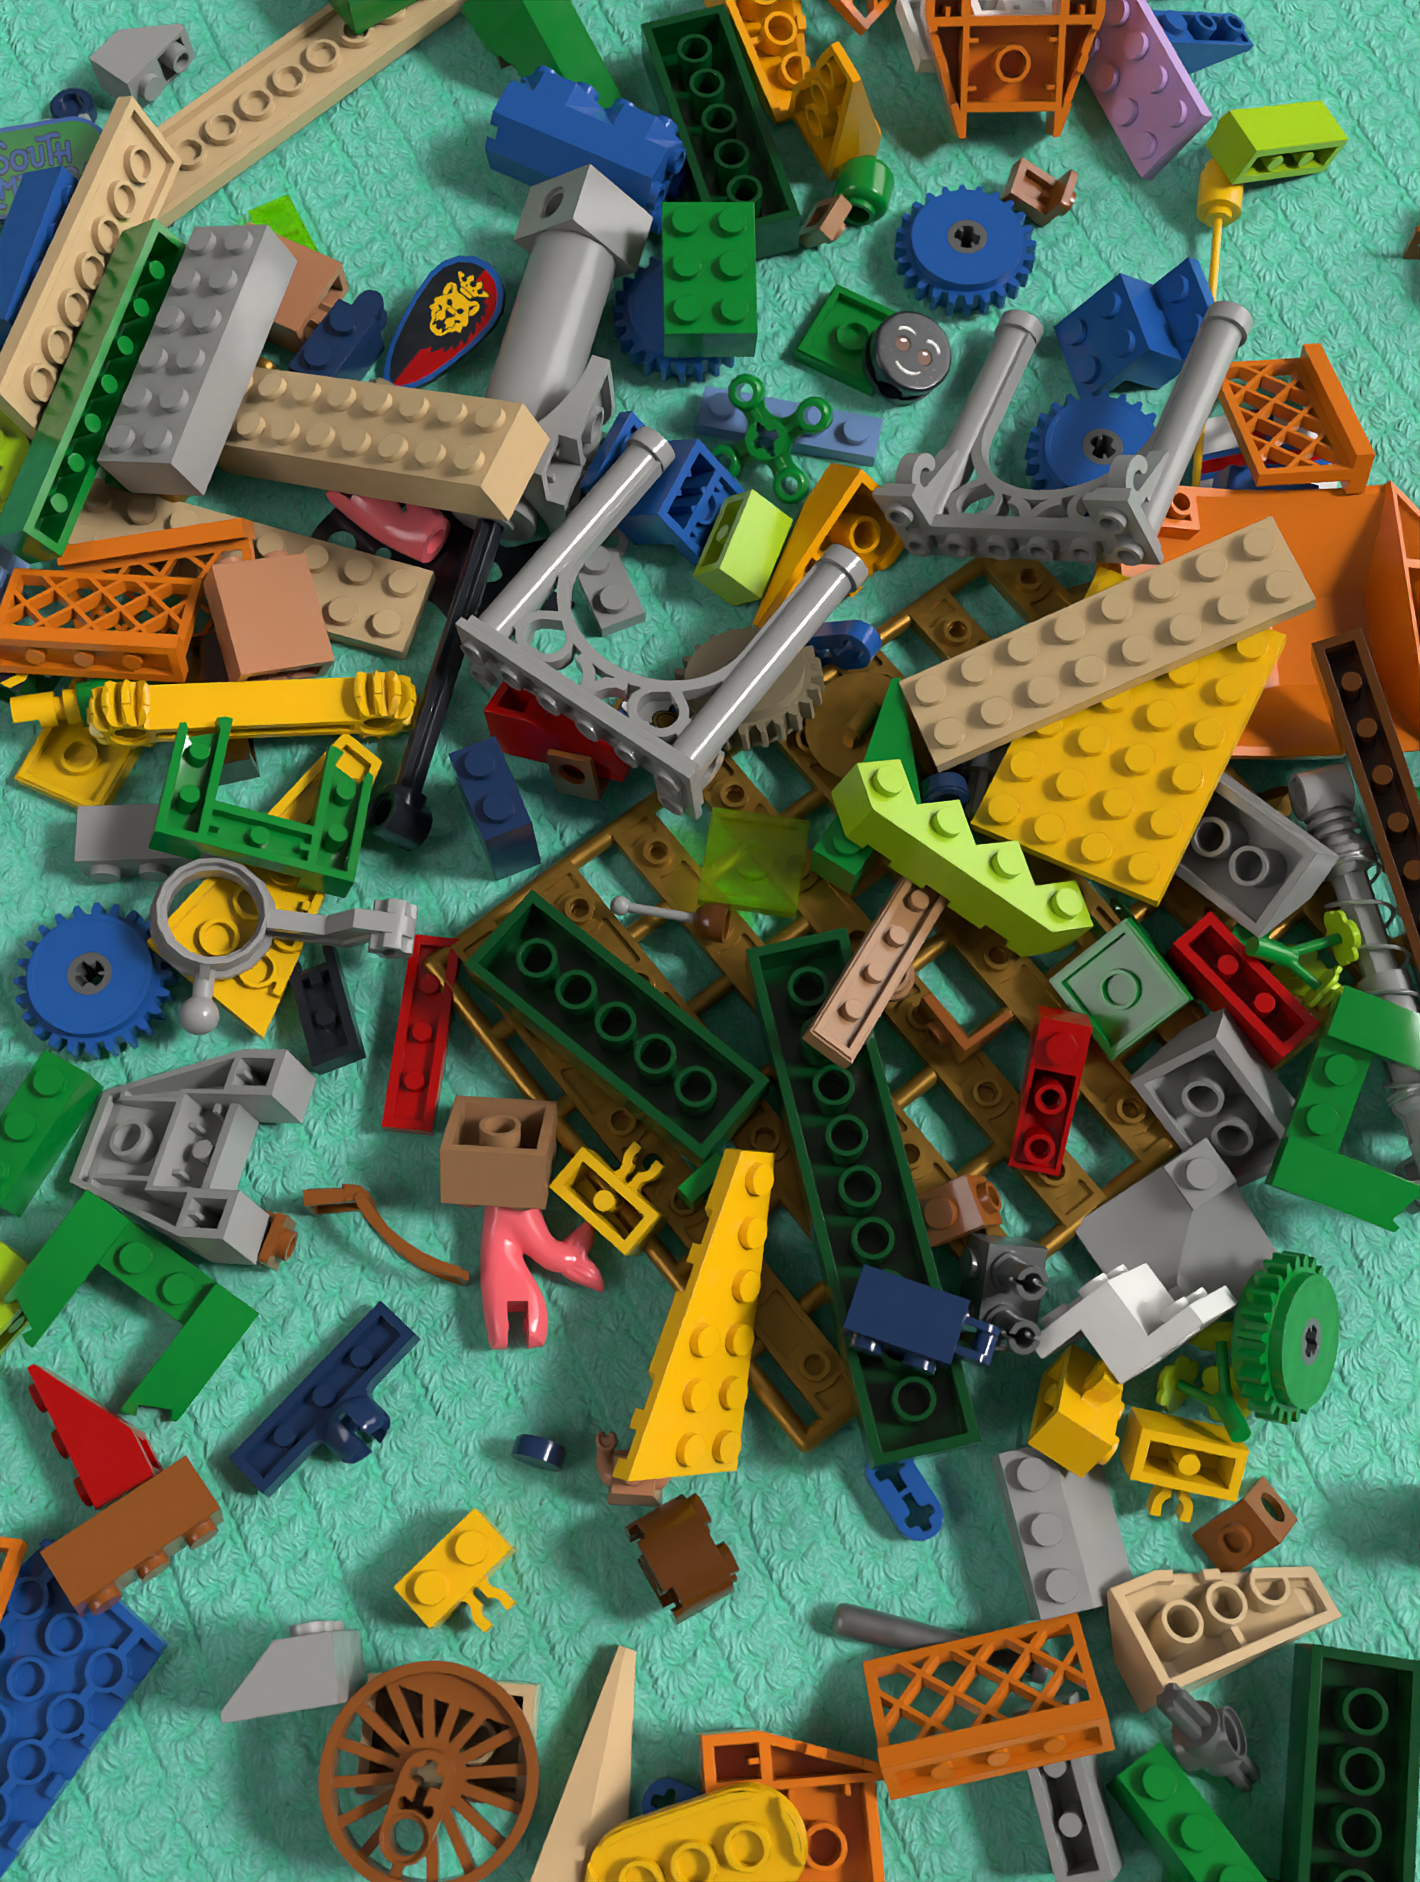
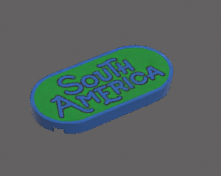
M77 116L0 128V225L6 221L24 173L64 166L80 181L103 129L94 122Z

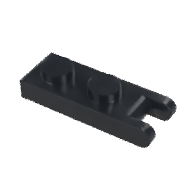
M327 945L322 946L326 962L302 971V966L298 960L290 976L312 1067L319 1076L367 1058L337 949L335 946Z

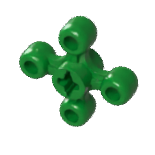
M744 373L736 376L728 386V398L733 407L742 411L747 419L746 435L738 443L720 444L712 448L710 452L718 461L723 454L730 458L731 465L727 471L734 479L740 475L743 467L749 462H763L772 471L774 478L772 488L777 499L785 504L801 502L810 492L811 483L806 472L798 468L792 461L791 447L794 441L801 435L820 434L830 427L834 415L831 405L821 397L812 396L800 402L796 411L790 416L777 417L766 406V388L763 381L754 374ZM745 384H749L753 389V396L749 401H745L741 396V389ZM812 407H817L821 412V419L815 425L808 420V412ZM764 428L767 431H777L779 438L773 442L775 450L771 447L761 446L760 440L765 437ZM789 477H793L798 483V489L794 494L789 493L785 487V482Z

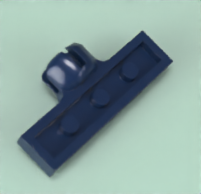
M380 1301L230 1455L229 1459L262 1494L269 1498L316 1449L323 1445L327 1446L345 1463L354 1464L363 1460L373 1451L359 1438L356 1432L361 1428L368 1435L371 1434L381 1444L390 1428V1417L374 1401L373 1392L376 1386L421 1339Z

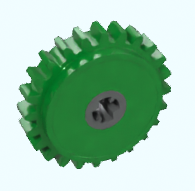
M1282 1251V1253L1274 1252L1272 1260L1265 1259L1263 1267L1258 1269L1249 1278L1240 1295L1232 1326V1369L1237 1386L1241 1391V1396L1249 1398L1247 1409L1254 1411L1256 1418L1290 1425L1291 1421L1299 1422L1300 1413L1307 1414L1309 1408L1315 1405L1325 1392L1334 1369L1339 1343V1310L1334 1289L1329 1280L1323 1276V1266L1316 1265L1317 1259L1309 1257L1308 1254Z

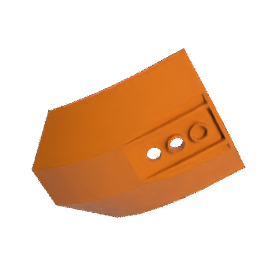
M1391 480L1382 485L1366 486L1364 493L1345 494L1343 488L1236 490L1179 485L1157 536L1162 545L1160 550L1164 555L1162 564L1272 516L1316 598L1315 608L1269 628L1287 635L1286 644L1230 759L1295 760L1343 758L1311 662V643L1358 628H1362L1403 753L1420 751V509ZM1096 562L1095 575L1101 566L1133 578L1159 565L1139 564L1137 566H1128L1122 563Z

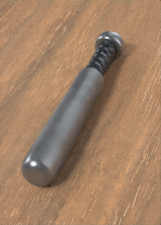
M841 1603L836 1607L832 1621L833 1632L840 1637L904 1651L974 1636L849 1603ZM1006 1648L994 1651L986 1663L993 1667L1011 1670L1021 1655ZM1043 1649L1040 1650V1651H1042V1652H1044V1653L1050 1655L1048 1651L1043 1650ZM1032 1661L1024 1674L1030 1675V1681L1044 1684L1048 1669Z

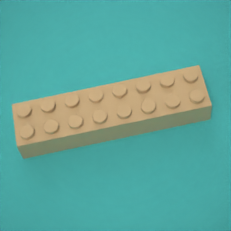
M255 367L217 464L226 473L509 521L550 438L526 406L520 402Z

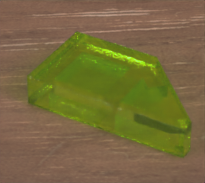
M288 194L248 211L253 224L269 225L274 233L319 252Z

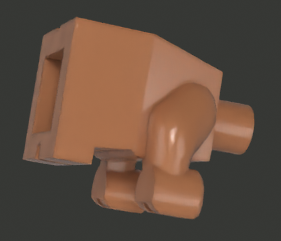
M599 1431L595 1439L598 1446L596 1468L602 1482L608 1486L607 1503L609 1505L660 1507L663 1500V1488L672 1477L638 1481H624L612 1477L618 1457L627 1459L629 1450H615L618 1445V1437L615 1432L610 1431L609 1435H605V1431Z

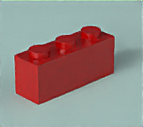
M1211 911L1177 939L1166 954L1188 981L1186 985L1213 1013L1223 1008L1228 1010L1271 1069L1285 1059L1321 1025L1257 958L1246 954L1245 946Z

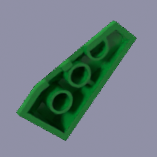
M466 0L461 6V12L484 47L494 56L502 57L513 66L521 78L533 74L538 66L543 65L549 67L563 78L575 83L585 82L591 85L598 92L599 99L597 103L603 109L612 107L616 99L622 98L571 0Z

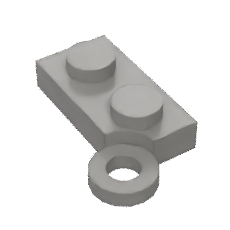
M617 526L609 536L616 537L619 540V544L614 548H607L601 544L585 562L576 577L602 637L645 621L643 607L620 559L628 551L629 538Z

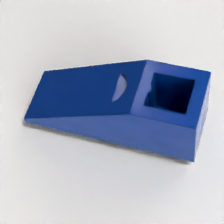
M1152 10L1188 74L1247 52L1254 46L1244 31V23L1232 13Z

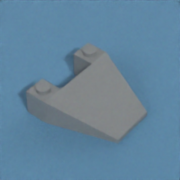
M242 1049L104 1090L69 1182L84 1192L87 1189L113 1208L211 1262L256 1265L271 1216L244 1193L237 1190L259 1122L302 1124L317 1078L288 1050Z

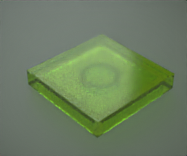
M712 807L697 905L720 902L730 904L731 910L796 919L810 821Z

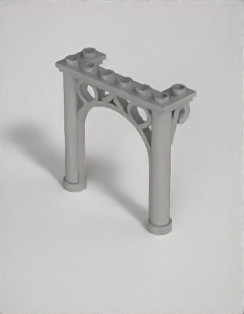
M1231 301L1212 303L1204 315L1153 434L1142 448L1134 455L1116 456L1111 463L1109 473L1089 482L1063 489L1029 490L1003 482L991 472L989 466V451L994 435L1043 334L1042 324L1035 316L1023 310H1007L1002 314L994 331L996 339L944 449L940 450L934 458L929 453L905 454L897 468V484L885 483L883 488H875L872 496L904 543L905 548L910 554L920 557L939 555L954 556L962 559L985 557L998 560L1032 559L1040 562L1055 560L1078 561L1084 564L1101 562L1122 563L1128 566H1137L1139 564L1161 565L1164 555L1160 550L1162 545L1157 536L1235 353L1239 347L1245 344L1253 326V318L1247 309ZM975 469L979 478L969 482ZM992 495L994 496L992 504L986 510L974 514L964 513L972 503ZM1009 508L1011 509L1012 513H1013L1015 516H1019V517H1010V516H1007L1008 513H1009ZM1088 511L1090 516L1085 517L1084 515Z
M640 426L627 440V449L480 617L476 618L471 615L468 620L461 617L455 625L462 643L460 648L466 655L470 666L468 671L479 684L490 689L492 686L498 688L502 681H504L517 691H521L522 688L526 689L536 696L537 701L546 711L554 716H559L562 713L574 721L577 729L588 739L594 742H598L601 739L612 746L616 755L627 765L633 768H637L640 765L654 774L653 777L659 802L670 812L676 815H681L683 812L697 821L702 815L701 805L704 803L702 790L712 781L723 762L724 751L721 750L723 745L847 593H854L868 577V570L864 562L850 549L839 544L830 545L738 657L727 666L706 676L688 680H657L633 674L611 663L587 642L578 629L572 615L571 596L576 577L585 562L675 459L673 448L661 434L650 427ZM557 588L558 611L540 610L547 598ZM539 629L564 631L566 642L558 652L544 654L531 646L535 631ZM574 657L577 668L583 673L580 685L558 672V670L564 669L571 664ZM629 693H632L627 703L628 717L602 701L608 697H620L627 700ZM712 695L693 720L690 719V711L686 700ZM653 701H672L679 716L671 726L657 728L644 721L639 716V712L647 703Z

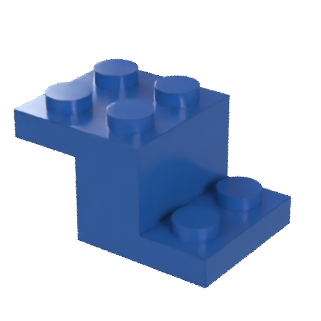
M1187 257L1155 284L1119 273L1053 327L1079 399H1082L1084 390H1089L1092 396H1100L1103 390H1108L1109 393L1125 380L1159 390L1180 374L1208 307L1215 302L1198 260Z
M632 411L619 412L579 485V488L585 494L593 488L627 449L626 442L640 426H645ZM698 438L671 440L668 443L674 450V461L617 527L635 545L673 544L696 568L724 499L745 492V490Z

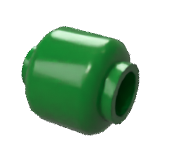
M872 155L854 157L846 161L841 167L833 197L842 194L853 206L845 220L853 225L865 226L884 217L895 185L894 175L886 164Z

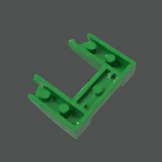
M226 716L217 717L215 721L216 733L188 737L186 722H180L148 849L192 860L199 859L201 854L205 853L299 877L298 887L346 898L355 882L374 776L368 772L363 780L357 783L336 766L344 752L335 746L329 745L310 825L216 801L233 718Z
M1344 985L1336 988L1265 1184L1395 1233L1399 1227L1393 1219L1415 1199L1420 1203V1185L1342 1155L1338 1151L1373 1057L1420 1074V1014Z
M87 1189L5 1295L4 1300L6 1304L16 1299L18 1300L32 1328L22 1334L26 1344L33 1348L97 1265L102 1266L184 1325L120 1409L123 1413L134 1416L137 1415L139 1405L171 1409L170 1421L177 1422L259 1315V1312Z

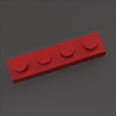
M415 934L413 956L408 958L382 1118L381 1127L384 1131L434 1136L454 1010L452 1007L453 991L444 982L442 994L439 989L440 983L438 978L424 971L423 961L436 949L451 947L460 939ZM451 948L449 950L445 979L454 989L455 980L457 979L458 981L461 961Z

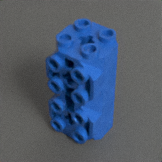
M538 66L533 74L520 78L521 82L516 80L509 82L491 117L490 124L497 126L498 129L495 139L487 136L485 152L490 169L527 185L534 186L591 164L653 216L649 233L652 232L660 235L662 202H673L675 198L680 199L687 188V174L683 171L686 148L683 147V142L676 136L678 126L670 118L664 115L654 116L642 111L623 98L616 99L612 107L603 109L597 103L599 94L591 85L585 82L575 83L563 78L547 66Z

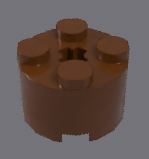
M697 1493L687 1498L681 1494L624 1527L625 1534L630 1543L639 1538L637 1544L642 1555H640L637 1561L663 1608L672 1603L675 1605V1607L670 1609V1616L675 1625L682 1623L734 1592L733 1583L738 1581L735 1574L739 1572L736 1560L724 1541L715 1545L708 1526L712 1522L711 1517Z

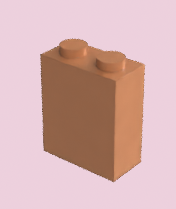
M276 234L298 262L266 340L297 354L339 298L343 300L349 287L341 262Z
M278 550L263 555L261 559L243 561L241 557L231 556L220 559L214 565H211L203 585L229 682L313 679L326 675L335 659L306 553L289 555L288 551Z

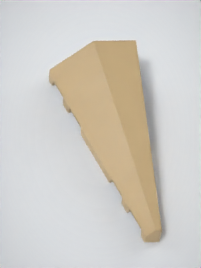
M619 1645L530 1882H585L586 1870L591 1860L592 1852L602 1837L614 1826L629 1820L637 1654L635 1650Z

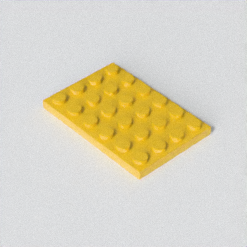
M1100 566L1084 599L1124 582L1131 577ZM1269 628L1013 740L971 821L972 829L1000 842L1018 840L1024 852L1158 908L1286 644L1287 635Z

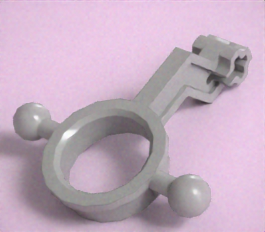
M213 855L212 858L197 859L174 870L157 888L149 909L151 938L161 957L181 974L194 978L192 996L181 1005L178 1013L182 1028L194 1035H205L211 1032L219 1022V1009L216 1003L212 1001L215 980H230L253 969L269 951L273 938L342 948L369 943L368 953L377 954L379 957L388 959L411 958L413 956L418 915L417 905L410 904L406 900L394 898L375 900L373 910L353 908L328 916L275 909V902L261 879L242 864ZM221 877L238 883L250 893L258 908L259 922L254 936L241 949L226 956L206 957L190 952L175 939L168 926L167 913L173 897L185 885L200 878Z

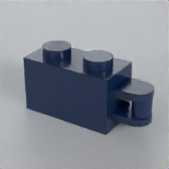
M365 290L358 295L352 305L339 298L289 363V371L362 381L385 350L381 331L388 322V316L384 309L382 295L375 290Z
M864 1264L840 1335L851 1338L849 1346L857 1351L881 1357L882 1351L886 1350L903 1356V1366L917 1372L934 1375L936 1368L945 1371L951 1365L953 1358L989 1368L1001 1329L992 1324L966 1316L970 1303L968 1299ZM961 1329L976 1333L971 1349L957 1345Z

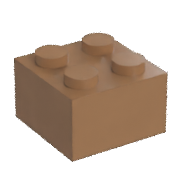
M456 1095L440 1146L441 1203L458 1204L467 1208L478 1206L510 1207L518 1211L546 1209L549 1185L551 1184L557 1155L556 1127L558 1101Z

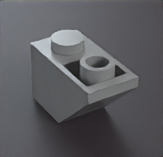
M179 23L117 30L89 57L99 85L103 90L116 99L118 97L133 96L142 109L151 101L157 99L161 91L175 77L184 72L195 59L186 28Z

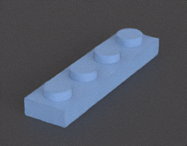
M705 386L696 422V434L737 442L741 441L746 435L748 423L742 411L733 407L730 403L728 389ZM741 392V396L745 401H749L753 394ZM771 397L765 398L767 408L777 417L790 416L799 405L797 402ZM812 407L808 412V420L815 425L821 419V412L817 407ZM832 409L834 414L833 422L826 431L816 435H801L794 441L791 447V452L873 467L883 418ZM764 428L765 437L760 440L761 446L774 448L773 442L779 438L777 431H767Z

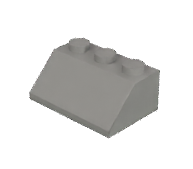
M1223 772L1175 874L1256 937L1262 938L1313 896L1340 856Z
M1223 1008L1182 1029L1131 1076L1130 1082L1182 1151L1196 1141L1207 1138L1237 1180L1236 1184L1240 1188L1268 1175L1295 1100L1228 1010Z
M1032 1446L993 1456L991 1462L1031 1620H1045L1107 1605L1106 1592L1110 1588L1132 1580L1133 1577L1103 1466L1097 1463L1081 1479Z
M322 1620L289 1626L290 1638L273 1640L221 1710L222 1724L348 1702L359 1689L366 1685L360 1630H345L344 1620L335 1622L334 1620L325 1622Z

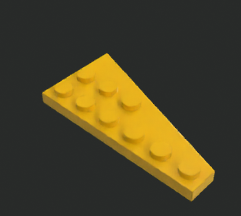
M342 734L332 745L344 752L336 766L357 783H360L368 772L374 776L373 788L381 770L382 761L350 734ZM326 752L267 814L310 825ZM236 862L245 866L265 883L275 902V909L310 914L319 913L326 894L298 887L299 877ZM221 877L206 878L168 918V926L175 939L190 952L206 957L226 956L241 949L254 936L259 922L258 908L250 893L238 883ZM150 937L147 940L148 947L161 957ZM273 938L269 951L253 969L230 980H215L212 1000L263 1041L305 943ZM182 974L190 982H194L193 977Z
M725 1149L705 1206L709 1222L701 1244L693 1243L686 1262L693 1265L686 1289L684 1292L676 1290L648 1370L653 1381L644 1410L635 1408L629 1428L636 1430L627 1459L618 1457L612 1477L624 1481H638L737 1471L738 1456L741 1450L744 1407L748 1395L747 1383L751 1350L754 1344L755 1317L758 1295L761 1288L760 1277L764 1244L767 1237V1220L771 1188L774 1182L773 1171L776 1153Z

